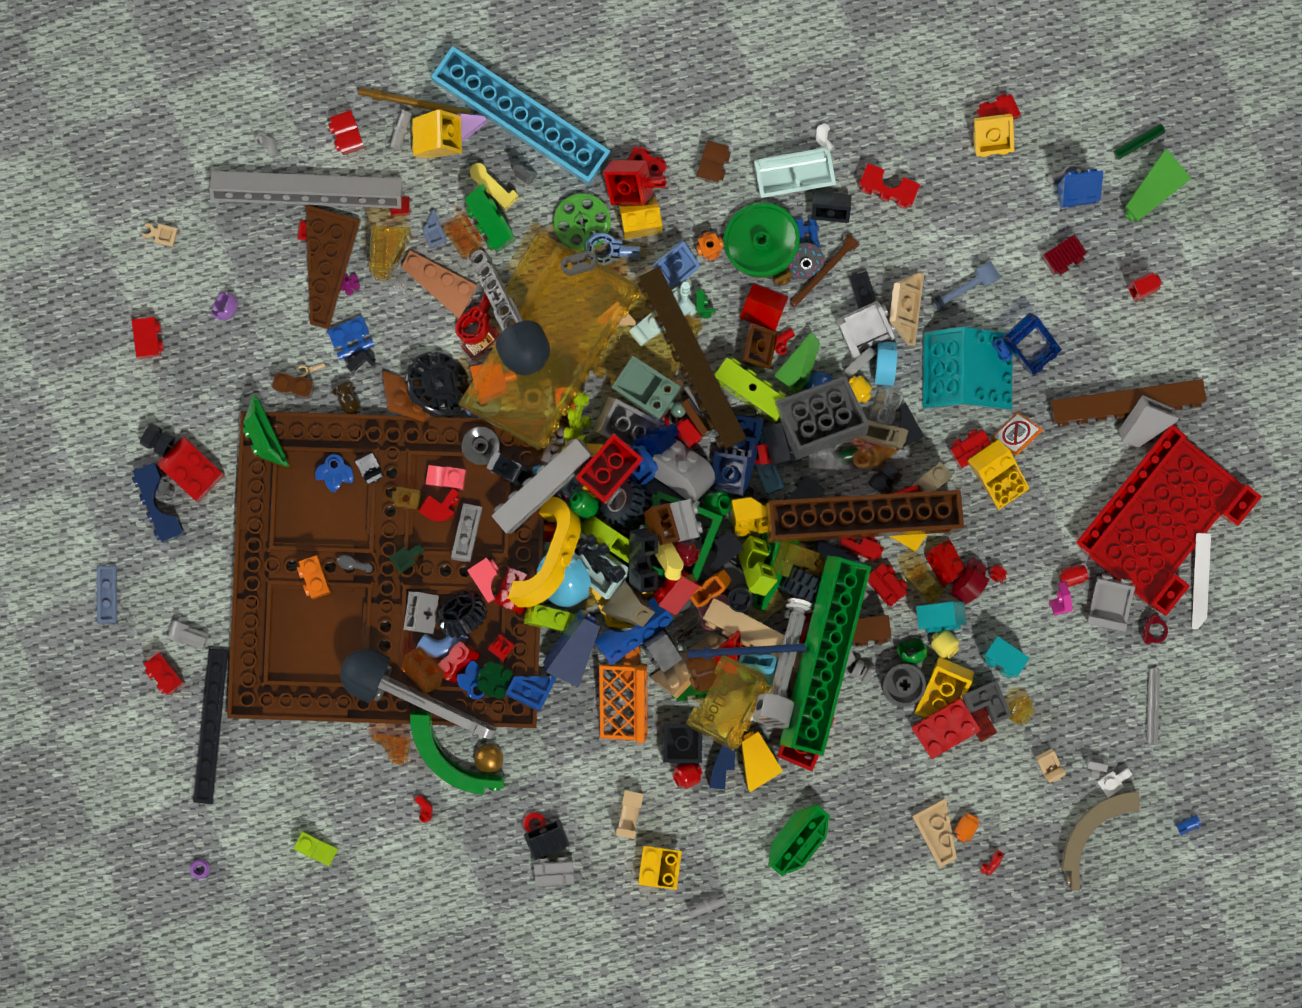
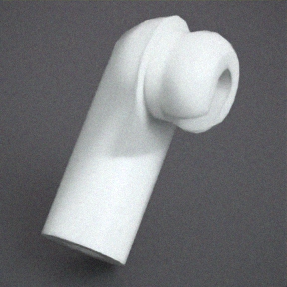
M823 123L816 129V141L822 148L826 147L831 150L834 145L827 139L830 127L828 124Z

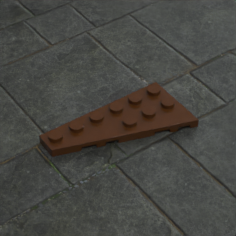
M306 205L310 325L329 330L361 220Z

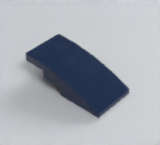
M735 415L746 436V440L725 451L721 447L718 448V452H714L712 468L715 480L709 490L745 495L757 457V446L760 443L763 419Z

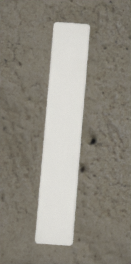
M1206 533L1196 534L1192 629H1199L1207 619L1211 534Z

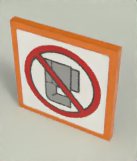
M1017 412L991 439L994 441L999 439L1013 455L1017 456L1043 429Z

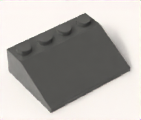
M846 376L775 401L788 443L796 460L866 435L869 428L867 418Z

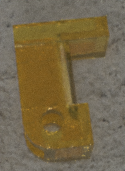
M782 542L774 564V570L777 574L789 577L792 566L795 565L812 575L821 577L825 566V558L818 552L792 543Z

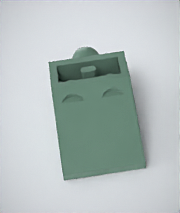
M634 356L631 357L611 387L659 422H661L669 408L673 416L678 418L686 413L681 402L674 403L681 392V386ZM667 386L671 388L669 393L664 391V388ZM656 402L661 404L658 409L653 407Z

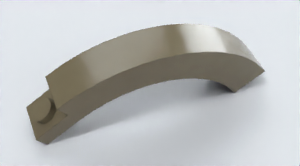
M867 420L869 423L867 434L857 438L892 449H902L908 430Z
M1126 792L1106 798L1091 807L1077 821L1066 841L1062 857V871H1069V875H1066V886H1070V890L1080 891V859L1085 843L1100 824L1113 816L1126 812L1140 811L1139 792Z

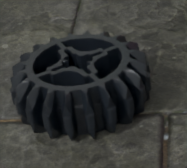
M464 591L462 594L457 593L455 597L451 596V599L445 600V604L441 605V609L437 611L436 619L439 629L443 634L451 638H460L461 635L466 637L468 633L478 629L479 625L484 624L483 620L487 618L486 614L488 612L486 603L477 593L474 594L472 591L469 593Z

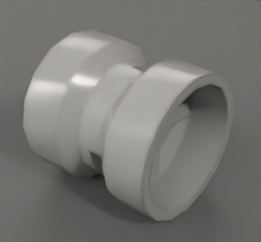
M858 659L850 676L861 679V682L867 685L876 668L871 665L867 666L862 660Z

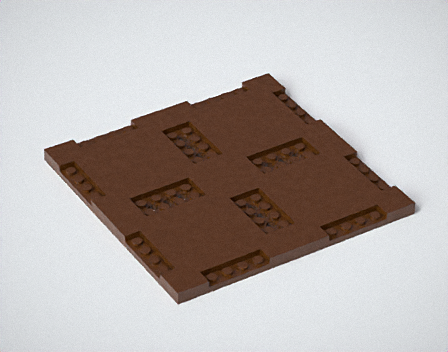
M241 411L227 718L410 724L412 710L425 709L387 691L384 692L379 701L373 700V696L370 703L354 697L344 688L340 678L343 661L352 652L367 648L391 657L389 661L390 666H392L390 678L467 713L478 720L486 722L493 727L537 728L538 710L506 695L502 699L486 695L480 699H472L468 696L467 691L459 687L457 682L445 680L436 671L442 659H433L415 650L425 633L403 629L409 592L439 596L438 611L441 609L440 606L445 604V600L451 599V596L455 597L457 593L462 594L464 591L467 593L472 591L484 600L488 611L486 614L487 618L483 620L484 624L479 625L478 629L466 635L469 637L466 643L479 653L476 663L480 669L487 662H494L511 670L513 677L510 680L509 686L514 676H539L540 628L523 624L527 607H525L522 614L495 604L494 601L488 603L471 575L462 577L460 569L463 566L471 568L485 558L489 561L493 559L499 568L496 571L498 575L492 583V592L495 599L508 568L534 577L537 574L538 565L543 559L544 518L539 514V508L513 533H505L492 517L495 513L494 509L501 503L505 504L509 500V495L516 490L519 491L521 487L492 473L486 468L488 464L476 465L469 462L462 452V440L464 435L473 428L486 427L492 430L500 442L499 453L532 471L529 478H533V467L539 466L547 443L548 421L429 417L423 422L408 416L266 412L291 465L286 468L261 459L259 455L255 456L251 448L253 442L251 438L247 439L242 429L245 427L243 421L247 411ZM483 443L477 446L479 450H483L485 447ZM372 451L384 476L376 483L366 484L354 459ZM331 454L340 455L344 460V464L351 467L354 475L353 483L342 481L341 486L335 492H331L327 488L325 480H316L315 477L318 466L325 463L326 458ZM332 461L331 465L333 467H337L338 463L336 461ZM429 465L452 467L467 471L464 491L455 489L460 493L458 504L455 508L452 506L450 510L455 512V515L445 522L431 521L418 512L428 496L442 504L451 491V488L426 485ZM390 468H395L398 472L397 476L393 479L387 477V471ZM389 487H394L397 490V494L393 498H389L386 495V490ZM463 503L482 507L471 563L451 559ZM389 506H393L396 509V514L393 517H388L385 514V510ZM316 555L319 556L332 593L316 599L307 596L303 585H306L304 577L300 578L297 569L295 571L287 569L289 561H296L297 567H299V561ZM342 555H349L356 561L372 564L373 571L365 573V571L355 568L346 570L337 564L336 559ZM328 562H334L336 565V569L332 573L327 572L325 569ZM447 565L451 568L449 576L441 574L443 566ZM435 619L434 633L426 634L434 639L442 640L446 635L439 629L437 619ZM384 621L391 623V630L389 632L381 630V624ZM499 634L515 645L504 661L488 650ZM385 640L391 644L390 649L386 652L380 649V643ZM477 686L473 688L474 693L478 691ZM432 713V725L459 726Z

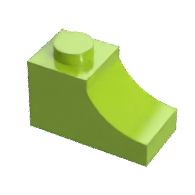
M305 831L301 833L293 848L327 866L331 865L338 851L336 847Z

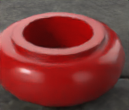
M539 812L529 813L523 820L524 830L526 833L532 831L529 821L533 818L540 820V827L547 825L546 818Z

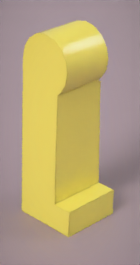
M476 163L470 168L472 179L478 185L484 184L487 194L505 211L519 198L514 190L510 193L506 192L487 173L486 167L483 164Z
M658 541V554L655 555L665 570L666 578L679 580L684 566L682 559L672 543L660 546Z

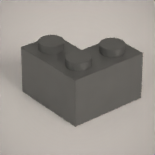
M662 629L640 645L655 668H661L663 672L682 660L675 646Z

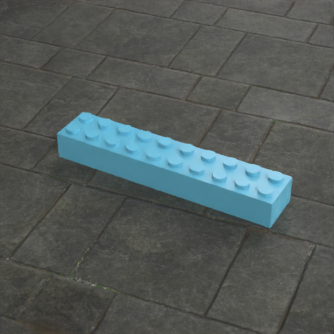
M453 46L431 76L433 83L588 186L591 185L611 156L610 150Z

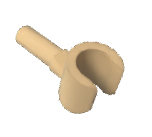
M322 363L311 367L299 366L297 370L305 368L306 373L300 375V377H308L311 372L325 368V364Z

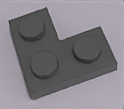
M997 680L961 695L969 713L986 707L993 724L1012 716Z

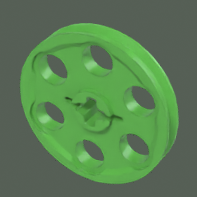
M575 194L566 198L560 203L554 215V229L557 237L565 246L576 251H585V244L591 232L598 231L609 234L611 227V218L606 205L600 199L590 194ZM589 199L593 202L591 209L583 208L582 203L584 200ZM572 204L575 210L573 213L567 214L564 212V206ZM579 212H581L582 218L588 221L585 223L586 233H584L583 227L580 224L577 225V222L580 221ZM598 213L605 214V222L598 223L595 220ZM567 222L569 224L568 231L561 232L558 228L559 224ZM576 235L582 238V243L578 246L573 245L571 242L572 238ZM598 240L593 249L600 246L604 240Z

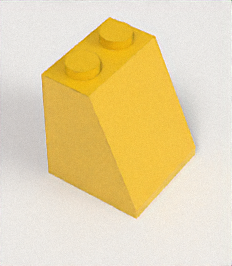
M435 110L413 118L412 150L414 157L428 159L462 154L460 115L443 110Z
M656 196L652 197L645 206L619 205L625 240L662 234V220Z
M753 731L744 735V741L741 742L746 784L749 792H752L783 772L760 733H754Z

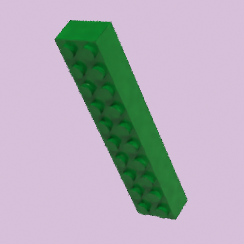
M827 555L805 641V651L802 653L791 697L794 707L789 727L783 728L779 745L824 756L871 566Z

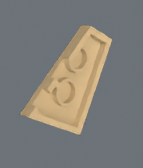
M944 798L912 816L939 868L957 859L947 800Z

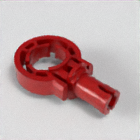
M486 293L478 306L471 307L470 311L462 315L457 321L456 334L465 344H478L486 338L489 332L488 322L491 315L488 312L492 305ZM479 323V328L476 331L478 335H468L464 330H466L468 324Z

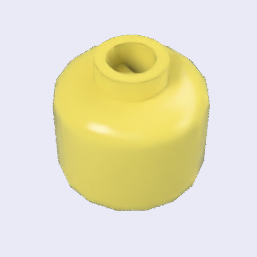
M949 630L935 632L931 637L933 639L931 648L941 658H951L958 652L959 640Z

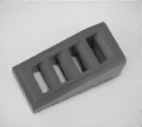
M519 163L513 166L514 175L528 185L537 176L536 171L526 164Z

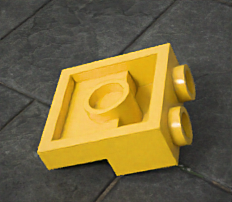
M1012 114L974 118L973 136L976 156L988 157L991 154L1005 155L1009 152H1014Z

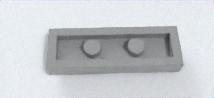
M463 503L451 559L471 563L482 507Z

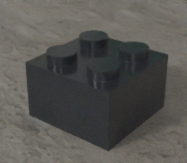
M664 724L663 763H702L703 724Z

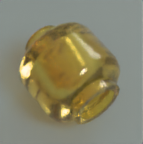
M1025 696L1013 698L1008 707L1012 716L1008 719L1020 726L1022 723H1029L1035 712L1034 706L1031 705L1033 701Z

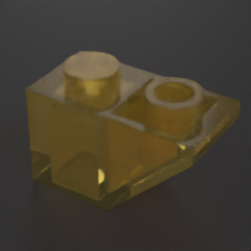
M920 563L904 578L929 604H933L944 593V590Z

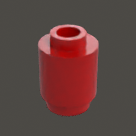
M1078 564L1062 569L1059 579L1061 583L1066 582L1069 588L1084 583L1085 580L1089 579L1085 565L1080 566Z

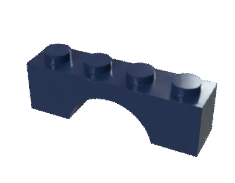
M151 463L134 470L132 480L135 487L140 488L142 494L139 497L142 504L148 508L146 515L149 522L154 523L156 529L153 532L157 541L161 540L162 543H166L185 535L179 518L163 514L157 507L155 496L162 478L157 464Z

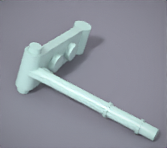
M683 282L680 289L675 287L672 293L684 316L690 314L692 317L697 311L695 310V305L688 298L690 294L689 283ZM653 311L629 331L640 346L645 345L649 340L663 332V329L661 327L658 328L654 321L656 316Z

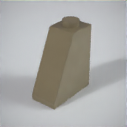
M939 462L912 486L917 484L920 492L936 491L953 476L942 462Z
M627 581L621 584L601 609L602 612L617 620L641 627L655 613L643 594L631 587Z

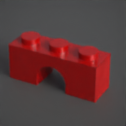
M867 163L858 185L861 188V192L868 195L872 193L877 194L879 199L889 202V200L897 202L896 205L903 209L911 208L920 183L903 177L899 186L889 188L883 183L882 179L885 170Z

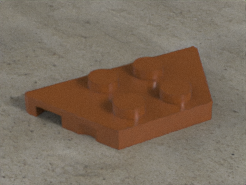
M383 371L382 380L384 382L387 410L423 422L427 420L430 414L422 411L423 408L415 405L409 398L406 391L408 387L404 382V377ZM414 382L415 386H419V382Z

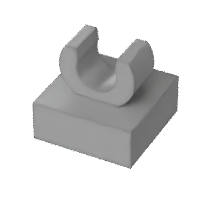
M1087 756L1086 764L1087 769H1091V778L1099 779L1100 771L1107 772V758Z

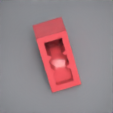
M429 465L426 485L464 491L467 471L452 467Z
M485 558L467 571L487 602L491 603L495 600L492 592V583L498 575L496 571L499 568L493 559L489 561Z

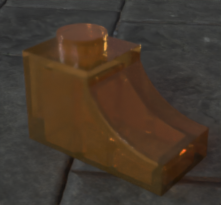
M372 733L371 741L379 743L385 748L388 753V759L392 760V764L403 765L404 761L408 762L412 739Z

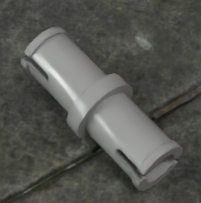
M401 110L397 126L393 128L395 131L389 145L390 147L401 150L405 135H408L409 132L407 129L413 116L412 113Z
M721 893L710 899H702V902L687 907L691 919L706 912L708 914L712 913V910L727 905L724 894Z

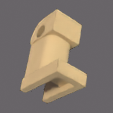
M624 791L623 806L616 836L635 839V830L644 794Z

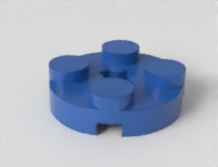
M633 446L631 449L640 455L643 461L640 463V468L637 467L629 479L635 482L638 481L643 485L654 478L658 465L647 452L645 446Z

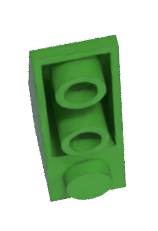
M810 333L803 340L798 349L791 354L790 358L775 374V378L780 384L794 394L799 393L809 382L820 345V342L813 333Z

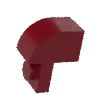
M974 557L969 559L965 575L954 580L951 595L960 602H964V605L975 600L984 591L989 582V579L985 576L987 567Z

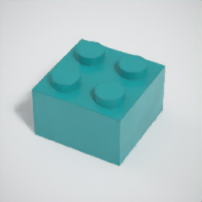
M964 602L916 606L919 629H925V633L942 632V628L944 630H959L961 625H967Z
M998 636L992 639L981 656L984 658L983 663L991 668L996 666L1000 669L999 673L1007 679L1018 677L1030 657Z

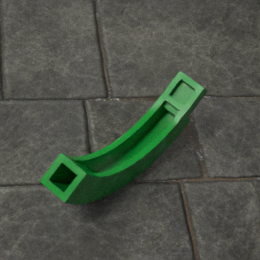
M412 710L410 724L414 743L424 762L439 778L455 788L473 794L484 795L486 788H489L491 791L504 789L506 776L475 773L464 769L452 761L437 742L432 726V713L427 710Z

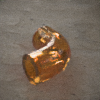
M875 444L866 450H858L854 454L853 461L859 468H872L899 451V448L892 449Z

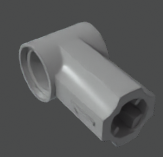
M173 621L167 639L204 650L209 634Z

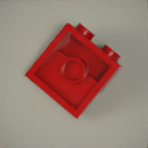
M873 537L862 538L859 544L855 538L840 539L837 546L871 561H874L876 558L879 559L884 549L883 546L878 544V540Z

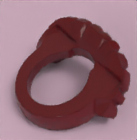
M1152 614L1144 626L1142 637L1147 645L1161 643L1168 635V627L1158 614ZM1158 623L1163 626L1164 634L1160 639L1153 638L1149 633L1152 624Z

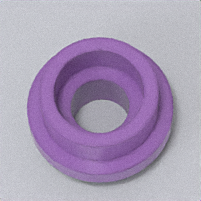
M199 859L191 864L190 872L193 877L203 879L209 874L210 866L205 860ZM199 865L204 868L202 873L197 871Z

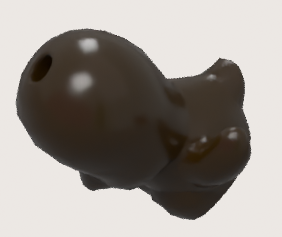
M350 381L340 384L332 393L339 398L338 402L345 413L354 414L360 409V401L352 393L356 387H353V383Z

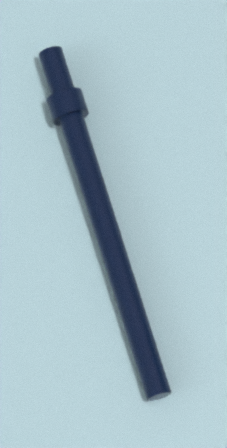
M805 643L718 649L703 647L700 650H688V658L704 657V659H712L715 656L805 651Z

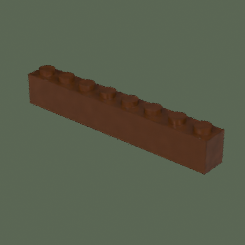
M1200 379L1052 400L1049 402L1053 425L1058 424V428L1070 426V422H1077V425L1087 424L1088 420L1096 419V422L1107 421V417L1112 416L1115 417V420L1126 418L1127 414L1131 413L1142 395L1173 407L1176 411L1183 410V406H1190V409L1200 408L1202 404L1207 402L1204 381Z

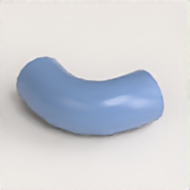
M425 633L415 650L433 659H443L449 655L450 650L458 642L466 643L469 637L461 635L460 638H451L446 636L442 640H437Z

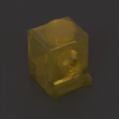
M397 487L396 491L392 493L391 502H394L395 507L418 511L421 491ZM405 495L410 497L408 502H403Z

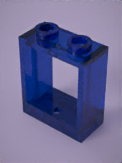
M1030 312L1001 337L1005 344L1012 349L1014 356L1023 368L1033 375L1040 372L1062 350L1041 320ZM1036 329L1047 343V346L1028 362L1016 345Z

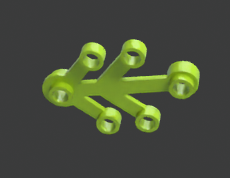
M576 391L573 403L574 406L578 407L577 409L570 408L568 411L570 428L566 427L564 430L565 444L571 439L575 440L577 438L581 439L586 445L587 436L580 433L584 427L589 428L591 426L592 419L589 416H583L581 419L583 406H587L589 403V395L582 391Z

